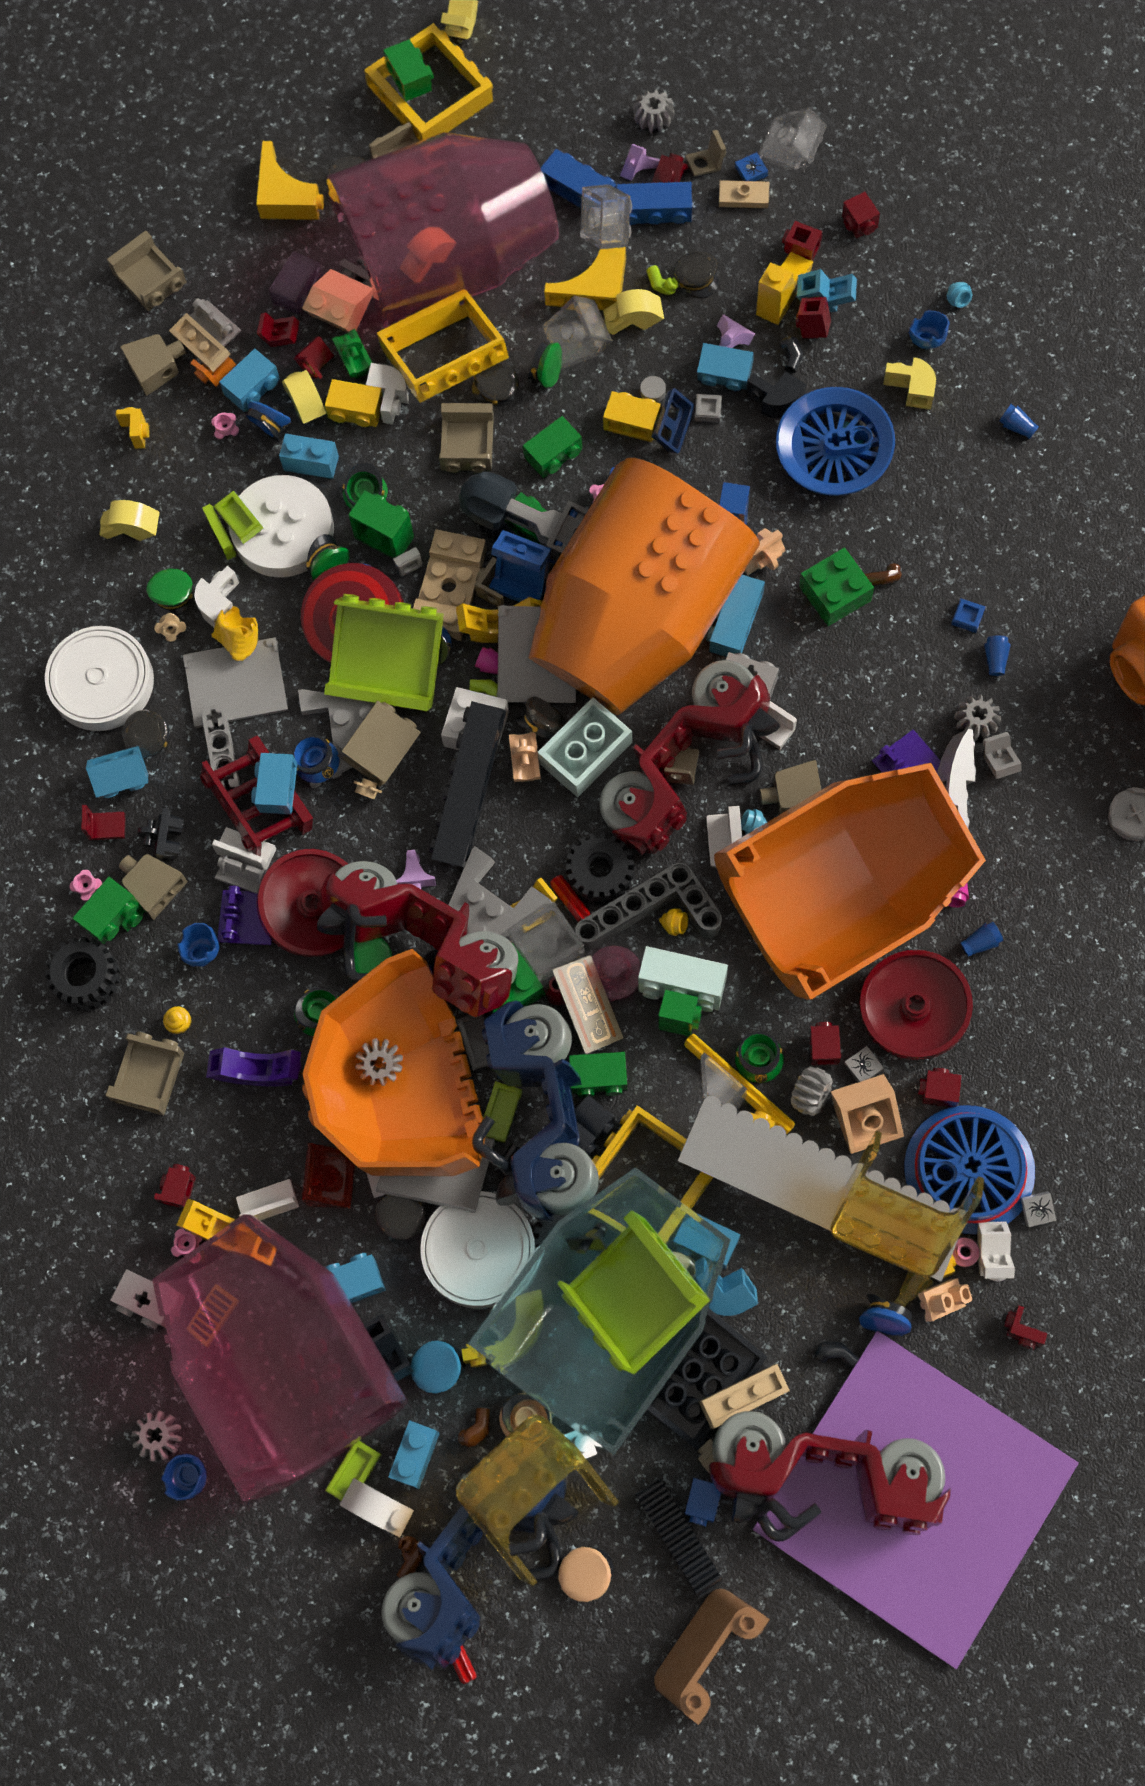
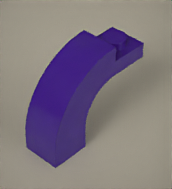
M225 1047L211 1050L206 1078L253 1086L292 1085L293 1080L298 1079L301 1071V1052L288 1050L275 1054H255Z

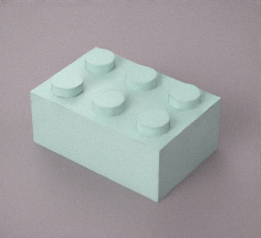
M593 697L538 751L539 764L576 797H579L632 743V730Z
M646 946L638 977L639 992L643 993V996L646 998L657 1000L659 997L664 996L665 990L698 997L697 1006H701L702 1011L712 1012L713 1009L719 1010L726 983L728 965Z

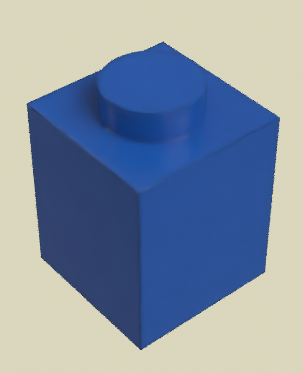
M693 1479L685 1515L690 1516L689 1522L706 1526L707 1521L714 1522L721 1493L713 1483Z

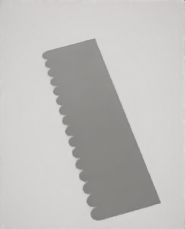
M708 1096L703 1101L678 1159L681 1163L939 1281L943 1279L966 1221V1214L961 1208H954L950 1211L949 1205L942 1200L936 1201L933 1204L931 1195L921 1193L917 1196L914 1187L907 1185L901 1188L899 1181L895 1178H888L884 1182V1176L881 1172L874 1170L868 1174L867 1167L862 1163H855L851 1167V1161L847 1156L842 1155L835 1159V1154L831 1149L823 1148L819 1151L818 1145L814 1141L809 1140L802 1145L800 1135L790 1133L786 1137L784 1128L777 1125L770 1129L768 1121L763 1118H758L753 1122V1116L750 1112L741 1111L737 1114V1109L733 1104L726 1103L721 1106L720 1100L716 1096Z

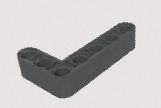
M676 863L582 919L575 927V937L580 948L585 950L594 949L674 899L678 901L684 912L688 914V918L703 937L712 938L719 934L722 916L690 867L684 863ZM677 874H682L687 880L677 883L673 880V877ZM654 888H659L664 891V894L654 897L650 894V891ZM691 896H697L701 899V902L697 905H692L687 899ZM631 902H637L641 907L636 911H631L627 908V905ZM608 916H614L618 921L613 925H608L604 922V919ZM706 918H712L716 921V925L706 927L702 924V921ZM585 930H591L595 933L590 939H584L580 936Z

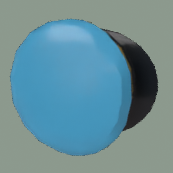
M431 1341L416 1351L411 1362V1367L414 1371L411 1374L414 1382L420 1389L429 1393H439L450 1389L460 1379L466 1364L463 1361L462 1352L455 1346L442 1341Z

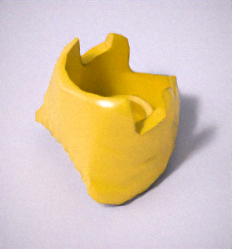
M232 606L225 614L221 610L216 619L212 638H215L227 649L232 659L243 661L256 649L258 642L256 618H242L240 610L236 606Z

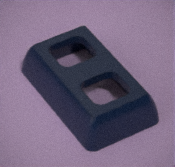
M673 388L665 394L651 438L671 453L680 452L694 410V404L677 389ZM670 405L676 409L674 421L667 416ZM663 426L669 431L667 440L661 436Z

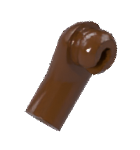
M892 563L887 566V571L865 573L871 584L876 586L899 581L902 572H900L901 567L898 564Z
M476 1408L475 1424L467 1430H461L458 1434V1441L462 1446L474 1447L487 1437L489 1433L490 1409Z
M403 1536L398 1542V1547L401 1549L404 1563L396 1574L399 1578L415 1573L422 1562V1554L417 1548L418 1541L414 1537Z

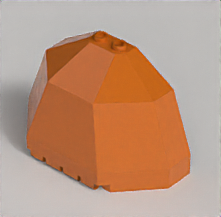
M413 949L385 959L321 1011L303 1070L305 1084L302 1085V1089L306 1099L309 1100L311 1110L308 1111V1116L312 1125L325 1135L358 1168L371 1176H456L480 1167L482 1156L474 1151L472 1137L482 1122L483 1117L480 1105L470 1106L478 1102L473 1080L463 1081L472 1075L466 1054H460L465 1051L461 1033L454 1032L457 1026L455 1017L447 1001L439 998L433 992V973L427 961ZM374 1038L378 1039L380 1046H382L385 1039H388L389 1044L387 1048L390 1049L394 1045L398 1046V1050L393 1055H403V1060L397 1063L403 1067L402 1071L394 1072L397 1077L395 1081H391L386 1077L387 1083L385 1086H381L379 1078H377L374 1085H370L372 1077L368 1075L367 1078L361 1079L360 1076L365 1069H356V1064L362 1062L356 1058L357 1053L364 1052L362 1048L364 1043L372 1047V1040ZM382 1057L372 1060L373 1062L376 1061L375 1066L381 1068L382 1064H386V1062L382 1063L384 1060Z

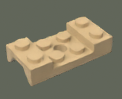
M436 529L429 551L430 559L418 599L415 600L413 609L421 610V606L437 608L438 613H444L442 626L451 637L461 641L464 632L459 631L455 607L462 603L472 605L476 591L474 584L476 583L477 574L483 566L487 551L486 540ZM451 582L456 585V588L451 592H445L442 590V586L445 583Z

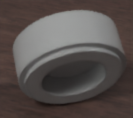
M650 376L642 381L641 396L643 399L649 398L659 402L664 398L666 385L661 378Z

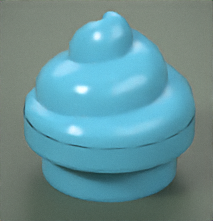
M956 282L949 286L947 300L952 306L962 308L970 303L972 292L971 287L967 283Z
M747 809L741 819V830L748 834L755 828L767 823L763 813L757 809Z

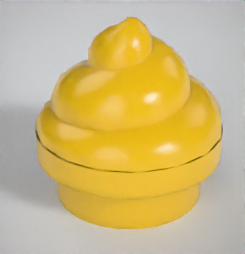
M678 908L670 909L659 918V922L668 934L677 936L678 934H684L687 930L688 914Z
M175 1006L165 1013L163 1024L170 1033L181 1034L189 1028L191 1016L185 1008Z

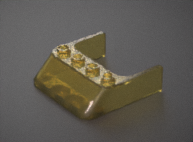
M876 1130L846 1184L831 1222V1233L838 1240L919 1276L930 1277L938 1272L982 1199L984 1178L978 1176L963 1203L956 1211L948 1213L939 1211L866 1177L865 1174L879 1151L882 1133Z
M531 1415L525 1419L461 1479L456 1489V1496L465 1510L518 1578L531 1586H534L537 1581L517 1555H510L509 1534L512 1528L570 1472L577 1469L603 1503L614 1507L619 1503L577 1446L545 1417L540 1415Z

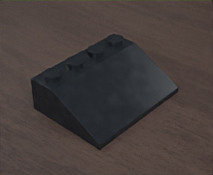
M704 1306L648 1361L625 1395L698 1451L718 1428L711 1429L699 1401L757 1373L767 1359V1356L710 1308Z

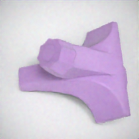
M632 144L620 176L632 180L640 170L657 169L660 159L646 156V149L644 147Z
M724 314L717 325L722 333L719 346L733 348L738 344L749 346L755 333Z
M407 850L405 871L396 880L397 884H412L421 889V887L436 886L434 876H430L423 871L419 864V855L415 850Z

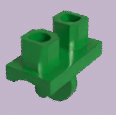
M353 329L343 336L332 338L333 344L350 378L358 379L367 375L372 362L356 330Z

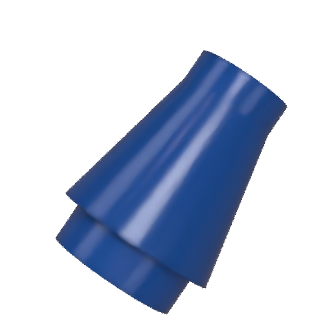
M1012 404L999 420V422L1004 424V428L1026 436L1029 439L1039 427L1019 406L1015 407Z
M1006 636L987 637V643L984 644L989 675L1003 676L1005 675L1011 644L1008 643V637Z
M991 922L989 924L984 923L966 940L960 942L969 957L973 954L999 947V943L1004 941L995 923Z

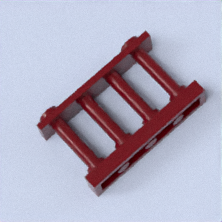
M258 735L248 740L246 755L214 771L207 760L202 762L200 779L206 789L210 788L235 825L242 836L241 841L244 848L248 852L252 851L254 855L261 856V842L292 826L294 828L298 827L303 835L312 830L313 817L294 790L292 814H288V817L257 833L253 832L247 821L263 813H260L256 806L240 812L234 800L251 792L253 787H257L258 778L255 777L229 791H226L220 779L250 764L254 766L256 762H260L261 753H269Z

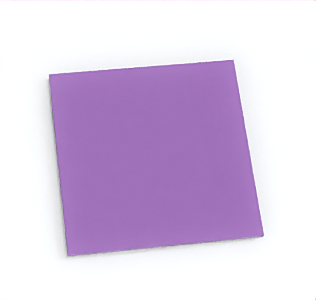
M877 1331L813 1434L855 1441L864 1430H871L870 1444L876 1446L879 1451L889 1443L903 1438L917 1439L928 1444L939 1455L944 1466L945 1485L942 1493L951 1488L950 1498L943 1510V1522L938 1526L930 1527L927 1531H921L920 1535L905 1534L902 1532L903 1528L891 1526V1530L873 1528V1523L866 1522L856 1465H852L850 1469L834 1466L835 1462L823 1460L821 1464L805 1461L806 1457L801 1456L773 1498L779 1501L793 1517L801 1514L813 1503L820 1508L822 1513L791 1538L782 1542L771 1540L764 1533L758 1522L753 1531L957 1669L1079 1463ZM771 1511L767 1513L776 1529L780 1530L785 1527Z

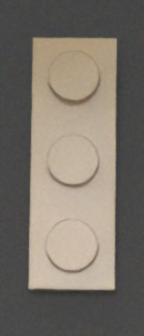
M187 313L169 330L175 338L180 340L187 349L213 372L230 355L223 345Z
M774 1364L699 1401L711 1429L722 1425L732 1415L750 1411L790 1390L778 1364Z

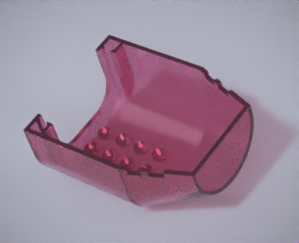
M443 132L326 176L330 203L338 222L343 221V216H345L365 264L373 290L375 309L384 329L463 289H466L472 297L500 286L506 281V277L515 270L518 272L523 268V264L533 256H538L559 238L557 217L548 186L534 154L524 142Z
M241 1215L152 1280L159 1315L164 1316L167 1330V1334L164 1335L165 1343L170 1344L173 1361H170L171 1372L243 1502L270 1495L306 1477L385 1424L408 1403L405 1394L334 1273L253 1215Z

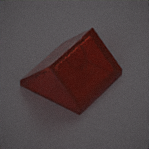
M314 1143L307 1144L302 1200L307 1206L351 1208L355 1164L339 1149Z

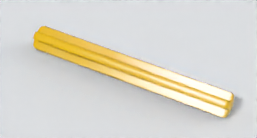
M692 1034L686 1039L684 1045L689 1051L757 1111L770 1115L771 1120L775 1121V1126L778 1125L784 1128L786 1134L794 1128V1121L697 1035Z

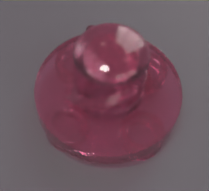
M608 946L600 949L592 956L609 1001L627 998L636 991L641 964L632 951L621 946Z

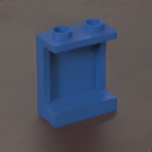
M503 530L492 547L491 555L496 556L497 559L495 576L489 588L517 602H521L528 597L541 600L546 591L545 585L548 577L551 548Z

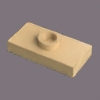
M720 181L719 207L768 208L769 182Z

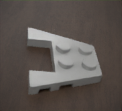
M298 690L302 715L329 711L333 745L338 750V753L347 744L369 713L371 707L375 704L374 702L324 695V692ZM340 758L339 767L331 778L335 779L341 776L342 772L353 767ZM310 782L311 788H316L321 785V783Z
M474 846L449 906L459 911L464 902L469 904L467 934L477 931H489L506 938L511 934L512 929L522 922L527 923L534 918L533 914L542 908L547 909L553 902L531 886L515 908L509 906L479 884L495 861Z

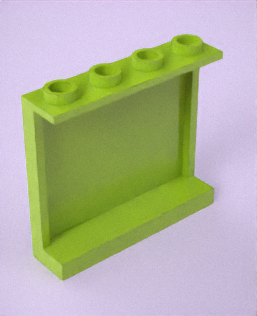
M343 594V598L336 599L334 604L338 606L329 682L325 684L324 695L374 703L377 701L380 703L386 702L392 706L424 711L432 708L444 613H438L437 608L421 606V610L412 609L411 604L395 602V606L387 605L385 600L369 598V602L361 601L359 596L352 594Z
M631 1210L623 1218L629 1226L569 1285L562 1281H559L557 1284L564 1292L562 1298L572 1308L575 1307L579 1312L577 1315L579 1321L586 1328H591L594 1332L593 1339L597 1345L609 1352L611 1355L609 1357L610 1363L620 1372L625 1370L635 1374L710 1299L648 1221Z

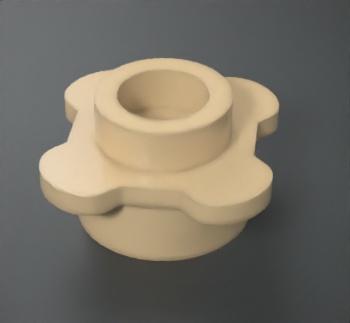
M168 613L161 617L159 623H156L154 628L156 633L163 634L167 641L172 642L176 640V636L180 632L186 630L185 622H180L176 615Z
M364 778L361 783L354 781L357 784L355 792L375 800L377 792L382 793L381 790L376 789L377 783Z

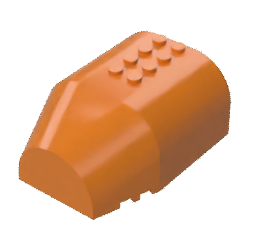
M626 458L613 469L547 577L546 591L541 602V612L538 625L535 628L529 659L590 699L594 697L615 715L621 714L692 658L759 548V539L740 519L677 476L650 462L637 458Z
M931 763L834 782L714 854V861L720 879L766 961L789 991L799 998L809 1000L928 929L935 921L934 918L939 912L949 905L950 899L960 887H964L986 861Z

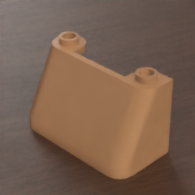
M725 1589L712 1591L657 1670L654 1681L656 1689L699 1725L709 1710L710 1697L706 1690L702 1688L703 1686L697 1681L731 1631L744 1639H752L761 1633L769 1619Z

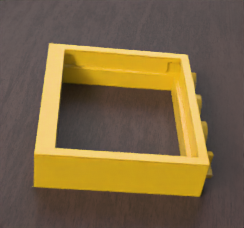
M434 23L410 39L415 48L418 47L421 53L436 45L471 83L475 90L427 123H424L385 80L390 73L385 66L384 57L364 69L367 86L403 125L408 122L412 124L414 134L424 148L493 102V85L491 81L479 73L476 65L464 57L460 47L454 46L444 30L440 31Z
M466 289L377 332L384 354L394 368L403 375L405 383L419 403L509 358L504 338ZM463 300L464 304L460 305L459 302ZM468 316L488 343L416 379L397 351Z
M636 1106L633 1112L629 1110L622 1117L620 1124L623 1126L617 1134L614 1132L610 1134L604 1143L606 1150L601 1157L596 1155L593 1158V1162L596 1165L600 1179L639 1123L680 1151L683 1150L687 1139L639 1106ZM700 1172L658 1233L666 1245L682 1224L688 1210L691 1211L714 1177ZM592 1202L585 1207L590 1214L593 1213L598 1220L618 1234H621L627 1228Z

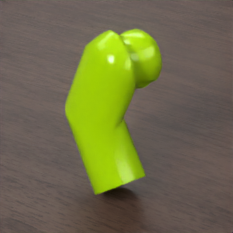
M656 265L647 268L646 272L653 290L665 295H672L676 292L678 282L675 278L663 279Z
M470 679V691L486 693L487 695L497 697L498 684L493 680Z

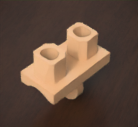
M765 528L757 534L760 546L744 571L747 575L765 566H768L771 570L778 567L777 559L785 552V547L782 543L783 536L779 530L772 533Z
M530 732L522 735H509L514 782L541 779L536 734Z
M958 1278L950 1279L918 1293L921 1300L920 1306L922 1309H925L926 1322L934 1321L966 1306V1303L972 1301L969 1286L967 1284L960 1285Z

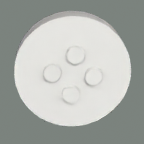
M277 475L261 479L250 485L239 495V498L264 529L243 544L229 527L232 542L242 561L254 571L271 577H290L307 571L308 551L313 541L323 534H329L332 537L334 535L333 517L329 504L322 492L310 482L288 475Z
M109 626L84 628L66 637L52 652L45 670L47 694L57 711L71 724L91 731L111 730L134 719L146 706L154 683L152 665L141 644L127 632Z
M480 1192L476 1213L440 1206L428 1220L421 1239V1260L428 1279L446 1299L467 1308H490L511 1299V1293L519 1292L526 1284L535 1263L534 1235L527 1218L515 1204L498 1205L496 1203V1194L490 1192Z

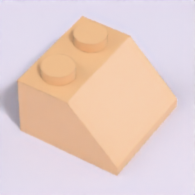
M330 269L312 286L302 309L311 316L348 333L350 330H357L375 289Z
M884 1074L831 1091L836 1116L851 1154L904 1137L895 1092Z

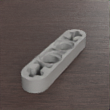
M211 705L204 710L202 720L210 764L214 771L221 762H232L236 759L228 717L222 707ZM214 713H217L220 717L217 720L220 730H215L213 722L209 720L213 718ZM217 737H224L227 740L226 745L221 749L213 747V741ZM238 771L220 779L225 789L224 781L227 780L231 789L240 785ZM240 798L234 800V803L236 804Z

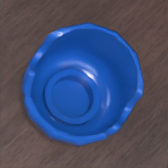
M925 311L920 319H913L909 329V337L916 346L922 349L930 350L937 348L945 342L950 322L947 316L938 311Z
M194 923L182 930L183 938L177 946L184 963L192 967H201L208 965L216 958L219 952V942L217 935L210 926L205 923Z
M191 1454L177 1455L167 1463L161 1478L166 1487L165 1494L179 1501L192 1499L202 1492L207 1479L206 1469L202 1461Z

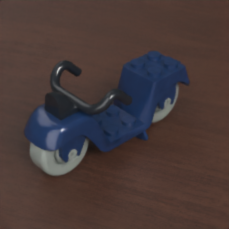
M520 1001L508 1002L484 1019L485 1028L482 1029V1035L485 1044L489 1046L490 1053L486 1055L490 1070L496 1072L498 1079L503 1080L507 1086L542 1087L545 1095L549 1097L550 1104L546 1105V1110L551 1122L521 1148L511 1143L504 1155L501 1156L483 1143L484 1138L495 1123L493 1119L485 1116L473 1134L472 1146L475 1152L498 1168V1173L503 1179L496 1193V1203L498 1205L506 1206L520 1203L532 1217L543 1221H554L553 1214L570 1215L585 1208L594 1198L599 1183L596 1165L588 1154L578 1147L580 1137L570 1087L582 1085L581 1078L572 1065L565 1060L571 1048L572 1036L567 1022L560 1013L552 1007L542 1004L524 1007Z
M524 1441L507 1442L495 1448L488 1455L481 1470V1485L484 1494L473 1495L465 1500L430 1549L420 1541L417 1543V1548L425 1557L424 1564L430 1574L417 1572L405 1575L398 1579L387 1591L382 1604L384 1626L390 1636L397 1642V1648L414 1662L423 1663L431 1670L434 1666L446 1668L448 1664H453L461 1653V1646L466 1639L472 1638L477 1632L481 1617L449 1575L453 1570L460 1568L465 1560L466 1552L471 1545L474 1546L480 1541L485 1527L535 1534L531 1540L509 1544L511 1556L537 1551L546 1540L550 1563L545 1567L525 1570L527 1582L547 1579L559 1572L562 1557L558 1538L552 1525L566 1524L574 1520L579 1512L564 1500L567 1492L566 1478L560 1464L553 1456L546 1458L544 1453L531 1443Z

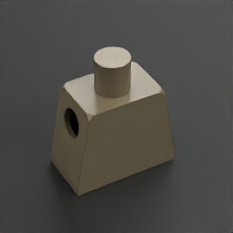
M158 334L120 346L126 361L146 396L179 373L174 359L186 354L180 340L166 346Z
M816 760L774 773V787L760 789L761 804L777 803L780 815L819 792L821 785Z
M148 854L144 855L139 862L128 855L119 864V868L127 874L121 883L128 892L134 895L153 920L188 882L180 871Z

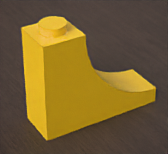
M262 141L257 208L260 218L319 220V210L324 208L323 194H319L317 184L305 183L286 174L276 162L272 141Z
M615 243L601 244L598 256L585 272L568 281L546 283L544 291L545 305L604 310L616 303V295L621 293L623 288L626 246Z
M790 252L781 266L770 262L759 281L756 315L779 325L797 294L798 275L810 272L813 261Z

